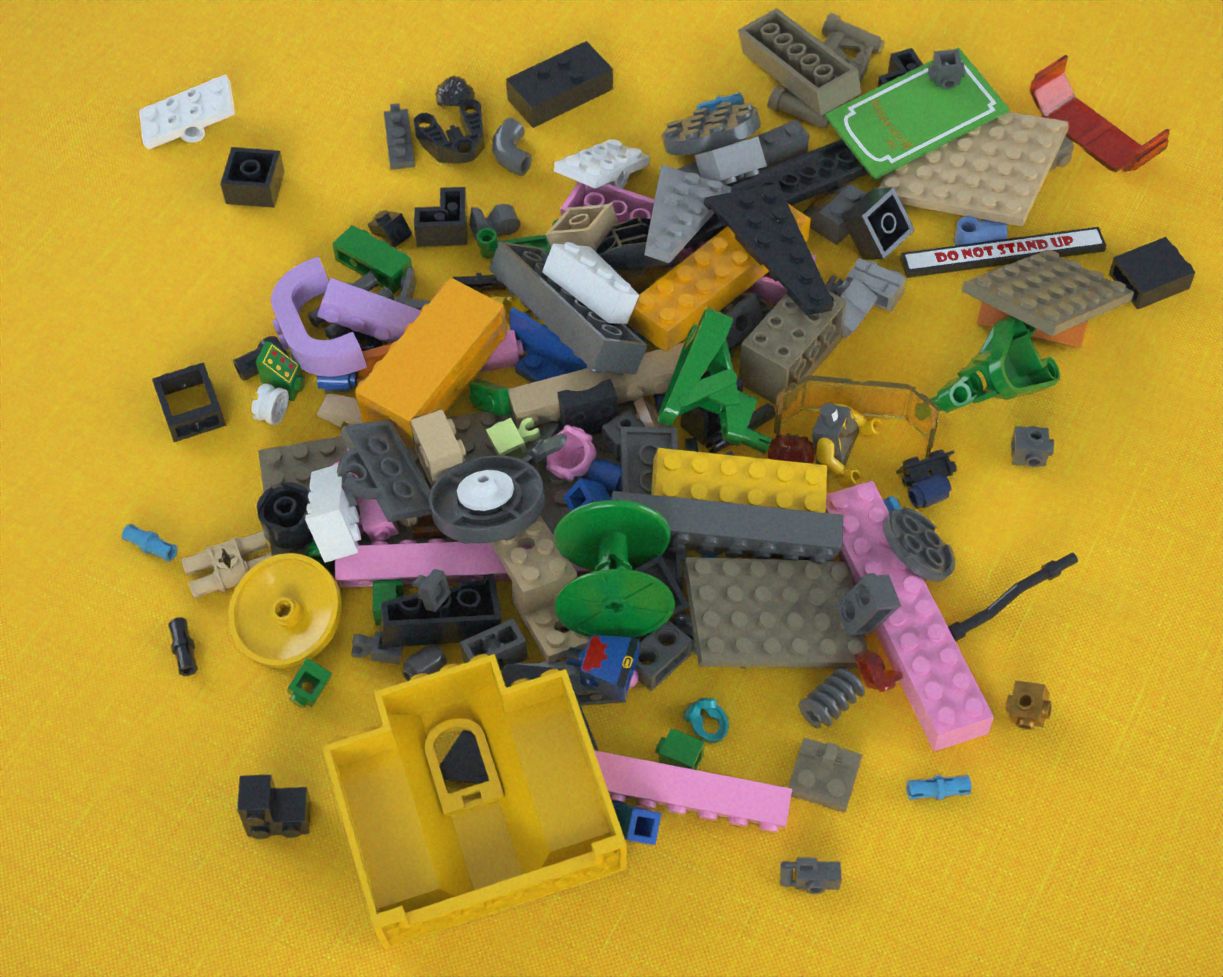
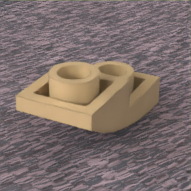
M327 394L317 413V416L339 427L342 426L343 422L350 425L364 423L361 419L357 399L346 396Z

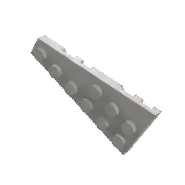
M661 165L645 255L670 263L715 213L712 209L708 210L704 206V198L730 193L731 187L723 185L722 182L702 178L696 173H687Z

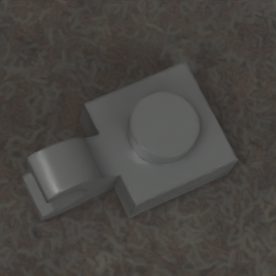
M377 631L374 638L362 634H354L351 656L363 658L371 654L370 661L400 665L403 646L382 647L381 632Z

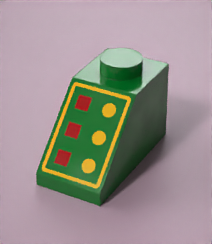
M266 341L256 360L261 383L273 385L275 389H286L289 394V400L295 401L298 392H302L305 386V377L302 374L300 364L273 343Z

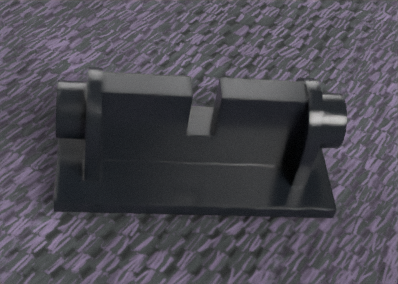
M943 449L929 453V458L920 461L918 457L907 459L902 462L903 466L896 471V474L904 472L905 476H902V483L905 487H912L914 482L928 477L927 472L929 471L931 475L939 473L946 477L952 476L953 472L957 471V466L954 461L950 462L949 457L955 452L953 450L945 453Z

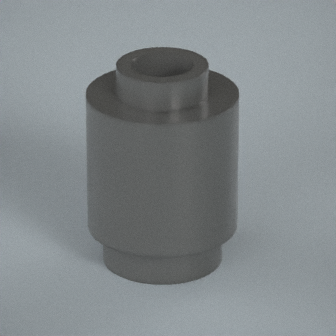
M435 644L430 647L425 646L403 662V676L407 681H410V678L417 674L427 673L429 675L439 672L447 664L446 656Z

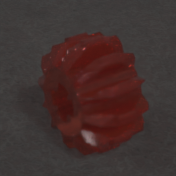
M787 433L785 436L777 435L776 439L771 440L768 448V459L812 464L814 462L813 442L809 441L806 436L800 437L798 433L795 435Z

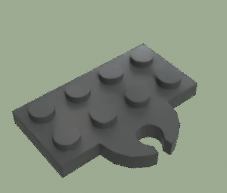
M391 419L343 426L340 434L349 451L343 455L338 463L337 476L343 477L345 473L352 472L359 477L346 478L343 483V487L363 499H376L388 522L432 514L429 504L431 490Z

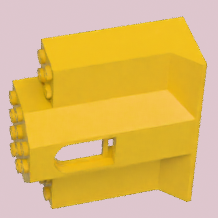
M481 654L473 657L468 663L461 665L449 664L442 667L439 672L429 675L427 673L417 674L411 677L410 681L401 684L388 683L383 685L380 690L374 692L384 727H368L361 730L359 735L349 738L346 736L336 737L330 740L329 744L322 746L373 928L384 949L626 870L627 845L566 669L561 671L551 669L542 673L541 677L532 680L526 678L519 679L506 688L495 654L490 656ZM468 730L476 737L489 781L448 794L434 751V744L438 738L449 731ZM480 792L482 798L467 803L463 802V797Z

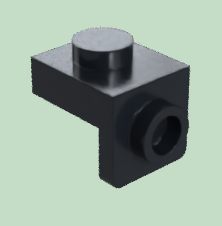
M381 211L374 216L373 221L367 224L371 233L385 235L391 247H397L412 235L402 213Z

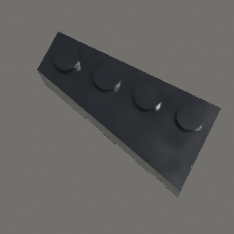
M494 573L484 576V580L472 582L470 579L460 582V585L450 588L451 593L436 612L426 610L423 600L418 598L416 594L381 602L380 632L382 647L460 643L501 624Z

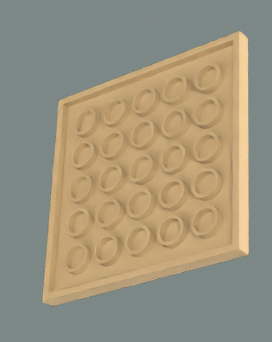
M1007 112L886 174L879 188L894 187L901 203L904 205L1023 227L1068 132L1069 122Z

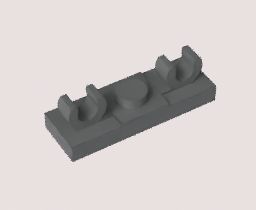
M399 103L390 104L391 111H384L390 169L415 167L408 109L400 110Z

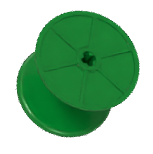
M605 500L580 506L566 514L559 521L554 532V541L560 554L574 565L594 571L575 578L559 592L555 601V612L563 625L586 637L603 635L635 638L660 628L669 620L675 607L671 590L656 577L634 570L662 555L668 547L671 537L670 526L660 513L636 502Z

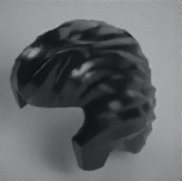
M455 75L446 78L445 81L438 84L435 93L436 102L439 106L457 107L460 106L462 101L475 98L473 87L467 84L464 78Z

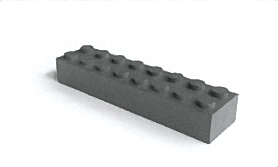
M499 241L489 270L497 277L496 279L509 288L511 294L521 300L522 305L528 307L534 312V316L537 319L542 320L547 325L549 331L555 333L560 338V342L569 346L574 351L573 354L582 359L587 364V368L593 372L602 373V371H610L617 375H624V373L636 374L648 346L625 324L606 322L542 273L549 255L542 248Z
M613 491L610 500L640 503L660 513L670 526L671 537L668 550L672 552H684L685 549L697 550V553L701 555H712L714 552L725 553V556L730 558H740L742 555L753 556V559L808 560L827 564V561H832L840 552L843 545V515L619 491Z

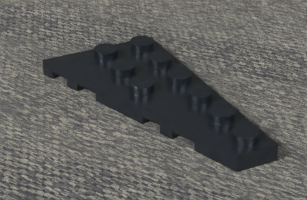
M779 183L704 198V206L708 210L712 209L718 215V221L723 226L727 225L735 234V239L759 265L763 264L770 271L769 276L775 282L779 281L787 290V295L807 316L832 311L834 303Z

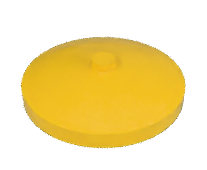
M295 553L271 556L252 567L236 586L228 613L231 635L244 654L264 666L289 668L303 664L306 658L311 660L318 655L333 638L341 618V593L335 578L318 561Z

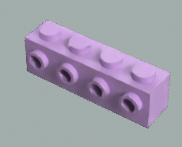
M330 278L317 317L375 337L378 340L393 343L400 339L407 325L416 320L421 310Z

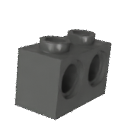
M875 573L862 576L859 582L852 589L848 590L845 596L836 604L848 636L872 634L901 606L890 576L876 575Z
M669 620L660 628L648 633L646 638L639 643V657L635 669L638 671L639 681L650 691H653L692 655V639ZM664 642H670V643H672V645H670V646H665V645H662V643H664ZM645 660H648V661H651V662H653V663H651V664H643V663H641V662H642V661H645Z

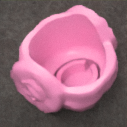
M566 425L558 433L567 436L566 443L560 451L547 456L546 470L556 477L564 478L570 482L575 476H585L588 473L592 462L597 457V450L591 442L593 439L592 435L585 433L581 428Z

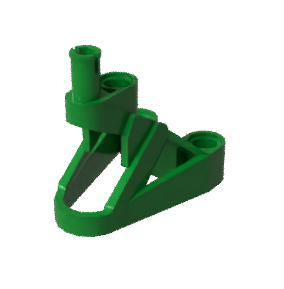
M707 306L698 325L695 323L692 325L685 339L661 405L657 422L671 427L678 416L697 407H702L719 415L724 441L736 446L742 443L765 454L770 446L768 443H771L772 437L747 428L754 412L757 398L737 390V375L733 371L726 341L733 318ZM706 369H708L711 376L700 380Z
M1011 315L1006 316L994 324L980 352L971 359L972 362L957 372L959 377L948 381L937 392V396L917 404L918 414L925 419L940 411L949 413L971 402L973 404L979 403L989 398L1009 400L1015 397L1032 395L1054 386L1060 380L1058 365L1052 357L1040 358L1030 339L1036 331L1035 327ZM977 371H980L986 380L987 387L983 389V383L976 373Z

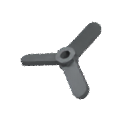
M553 423L546 426L541 432V436L526 450L525 454L527 456L522 460L529 464L531 462L536 464L545 456L560 451L566 443L567 436L562 433L558 434L561 430L559 424Z

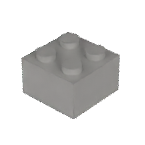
M758 136L695 155L700 177L720 181L723 185L735 182L738 179L759 174V168L767 166Z

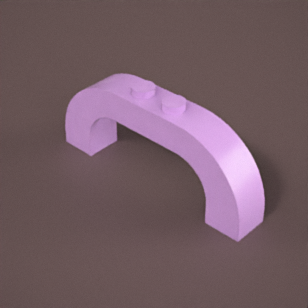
M315 257L288 271L273 289L271 305L276 319H273L272 322L284 350H290L293 359L300 364L301 369L314 375L341 376L364 369L367 365L353 332L331 340H317L310 337L304 329L299 317L302 306L310 299L325 293L329 283L319 257Z

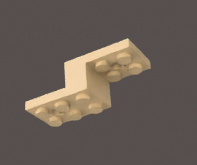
M541 515L535 523L517 534L513 539L490 542L512 580V603L548 664L566 658L570 647L586 650L590 637L580 635L572 630L566 633L556 631L559 627H566L556 615V598L565 585L577 578V572L570 561L564 558L558 551L554 536ZM530 545L533 548L526 550L521 546Z

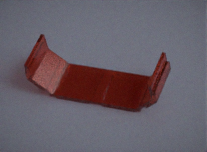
M1067 55L1062 56L1035 74L1029 91L1037 108L1041 111V117L1069 122L1068 132L1065 137L1081 146L1087 154L1110 171L1116 173L1119 170H1122V172L1137 170L1167 149L1170 132L1168 128L1144 145H1140L1075 97L1065 74L1068 60Z

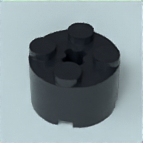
M281 483V487L275 489L271 487L260 496L257 503L258 518L265 538L270 543L281 548L299 550L304 548L307 542L313 538L305 520L306 515H308L307 504H310L308 498L309 491L298 483Z

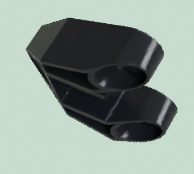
M466 99L460 103V119L465 136H463L459 127L451 125L450 129L446 130L450 141L447 140L441 126L438 125L432 114L420 113L414 118L416 138L422 147L438 162L467 163L476 159L485 148L481 104L479 101ZM467 109H473L476 112L466 113L464 111H466ZM422 123L430 124L428 127H420L419 125Z
M634 217L612 226L596 250V253L613 269L630 270L665 266L677 260V255L670 263L645 255L651 219Z

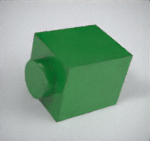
M671 728L667 737L662 736L656 747L655 753L658 754V763L697 770L704 756V741Z

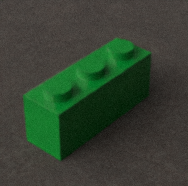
M351 225L332 243L336 261L362 276L371 272L376 277L377 284L383 288H389L393 294L401 288L402 276H406L408 267L412 268L411 258L406 253L399 252L387 242L378 240L366 230H361L354 225Z

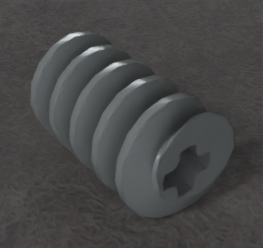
M841 667L834 670L831 676H828L824 679L823 683L816 686L815 691H811L807 698L799 702L798 706L803 717L813 727L821 728V723L830 726L833 722L831 717L838 719L841 716L840 710L847 711L849 709L848 703H856V695L863 696L865 690L859 679L850 670Z

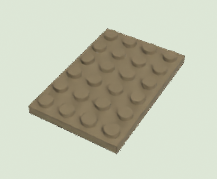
M1045 250L967 280L962 288V292L1051 336L1130 302L1134 291L1126 288L1124 283L1110 281L1104 278L1102 273L1094 270L1089 271L1081 267L1079 262L1059 257L1057 252L1052 250Z
M686 557L684 559L683 569L699 666L867 668L870 664L865 636H848L836 604L845 596V593L854 587L852 573L847 562L827 561V564L808 560Z

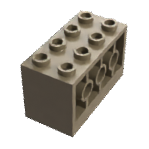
M828 291L834 303L832 311L807 316L786 293L741 344L739 379L743 382V386L783 409L841 342L847 300Z

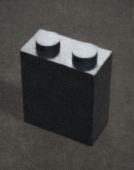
M1164 237L1114 257L1109 275L1114 281L1122 282L1126 285V288L1134 291L1131 302L1138 310L1190 289L1195 271L1192 265L1182 257L1177 247Z

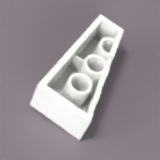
M571 242L552 245L542 273L606 322L627 324L639 297V294L590 246H578Z
M338 464L311 472L309 486L311 492L308 494L310 504H307L308 515H306L305 520L324 562L358 553L357 541L361 540L360 531L356 524L360 522L355 507L358 505L357 496L343 487L346 478L353 477V474L349 472L345 473L343 477H338Z

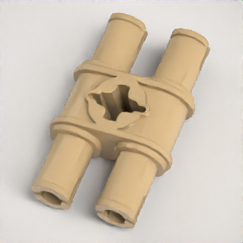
M263 530L240 539L232 537V540L212 547L209 545L203 552L182 558L181 561L187 576L211 567L215 569L213 574L188 582L194 599L218 590L220 592L223 591V593L226 592V589L237 586L252 567L271 557L272 555L269 553L247 562L243 560L245 555L268 548ZM228 560H229L230 563H231V564H230L231 568H228V566H227V565H228V563H227Z

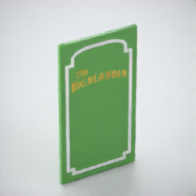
M959 47L956 49L959 50L961 62H964L965 76L961 77L960 85H956L952 89H944L942 86H936L935 80H929L928 66L932 65V60L825 114L826 120L832 125L873 180L1009 112L1010 108Z

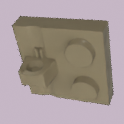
M804 737L788 788L792 789L791 796L846 813L862 754L839 748L836 744L829 742L825 744Z

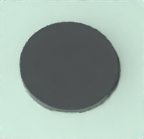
M904 507L902 510H892L883 520V531L893 552L910 570L920 577L933 582L945 580L955 569V558L950 545H944L943 541L934 531L937 527L925 516L910 508Z

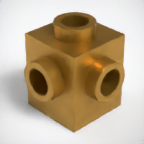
M1015 680L1013 694L1008 695L1006 700V712L1009 713L1013 723H1016L1017 727L1027 730H1033L1034 726L1044 727L1045 719L1050 718L1052 702L1048 701L1050 693L1046 685Z

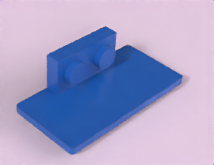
M515 308L509 311L510 328L514 330L516 340H521L523 351L527 353L515 365V373L533 383L587 368V364L582 359L576 357L573 354L574 351L569 346L560 342V338L555 333L549 331L546 325H541L527 313L520 312Z

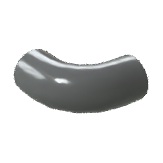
M506 118L493 137L492 152L502 167L519 176H524L530 168L532 156L530 153L519 149L516 145L524 136L525 130L515 119Z

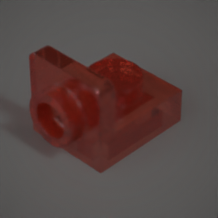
M863 650L854 655L868 688L884 692L896 686L895 682L903 679V675L899 671L887 670L884 672L885 664L882 658L875 652Z

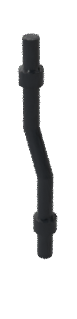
M1072 552L1057 561H1049L1041 566V570L1011 586L985 610L961 623L955 622L949 625L948 628L955 642L964 638L968 631L994 618L1021 593L1046 579L1052 580L1060 576L1061 571L1078 562L1075 553Z

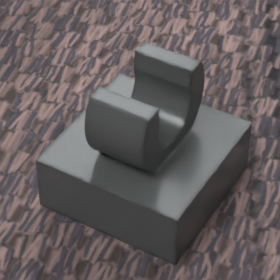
M433 569L428 577L419 575L412 583L413 586L419 587V592L416 595L423 600L425 609L436 612L451 593L445 573L442 570Z

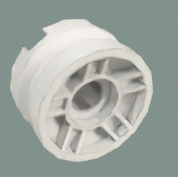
M267 383L262 384L256 392L259 397L257 401L253 400L251 413L255 414L253 418L256 420H266L268 424L278 425L288 407V391L283 388L275 389L273 385Z

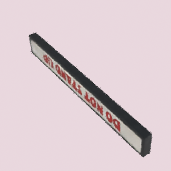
M1092 227L901 253L900 260L906 278L1012 264L1045 250L1055 251L1059 254V257L1104 252L1106 243L1100 228Z

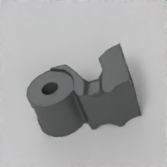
M495 205L487 218L484 217L481 209L471 207L469 226L476 241L478 231L484 228L493 229L497 233V237L500 233L510 235L520 228V220L511 205Z

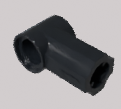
M266 337L259 343L257 349L232 360L241 380L245 381L259 374L256 360L266 341L273 343L289 356L277 337Z

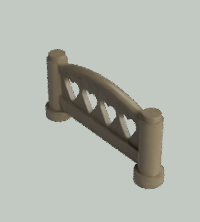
M834 13L828 15L822 28V35L827 37L823 44L858 70L859 81L861 82L868 68L871 53L880 54L885 41L875 34L842 21L841 17ZM841 49H857L860 52L856 53L855 59H849ZM778 85L773 89L768 100V108L776 112L782 110L820 128H827L830 124L826 120L825 114L820 116L791 91H787V89Z

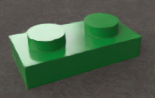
M479 379L469 382V397L473 408L502 417L512 414L507 387Z

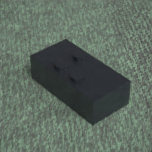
M585 41L507 78V99L531 127L535 128L613 90V68Z

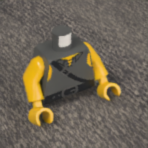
M826 403L822 405L820 415L812 432L816 463L827 465V469L835 476L839 475L840 484L844 488L858 485L855 480L861 479L860 472L857 469L849 471L844 469L859 433L858 427L861 426V432L865 436L876 435L879 432L875 431L873 427L881 426L882 422L878 418L865 420L864 415L841 403L835 405Z

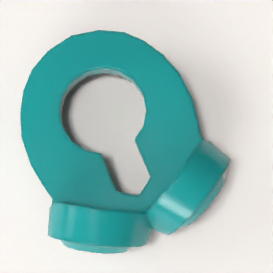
M700 698L696 703H691L684 710L683 719L690 722L693 731L701 740L708 743H716L726 736L729 728L728 719L714 698ZM701 709L705 710L709 717H713L718 721L719 729L716 733L709 734L703 729L704 719L700 714Z

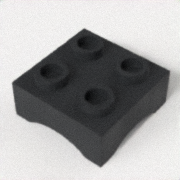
M611 379L603 380L598 385L582 391L563 390L557 392L561 431L566 425L581 428L590 435L602 433V426L618 416L617 394Z

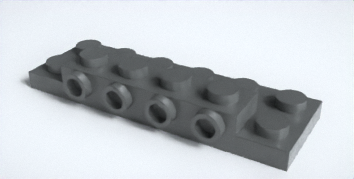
M621 427L622 492L651 495L654 456L658 448L678 450L677 427ZM667 547L661 556L681 592H683L682 561L686 558L687 550L685 549L684 552H672Z

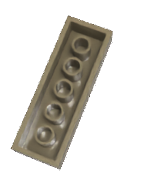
M776 8L738 29L742 52L820 116L861 94L858 70Z

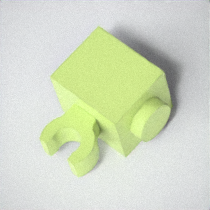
M532 417L524 419L518 430L511 418L497 422L492 427L486 429L490 443L497 456H509L520 460L527 456L525 454L527 450L525 443L537 440L541 436L538 428L528 431L529 428L535 426Z

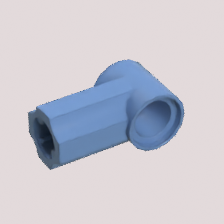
M970 216L962 217L957 223L954 244L957 246L1007 239V224L990 220L978 221Z

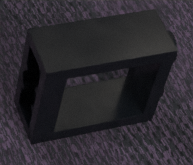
M204 362L152 378L173 442L226 426ZM204 383L211 404L172 416L165 395Z

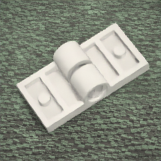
M227 75L212 79L209 82L140 109L143 145L149 150L179 137L186 142L195 143L204 138V127L235 115L231 83Z
M609 139L604 143L594 145V147L581 150L579 153L556 161L554 172L595 189L605 184L623 189L630 173L649 166L650 156L643 154L640 149L628 148L621 145V142L618 140Z

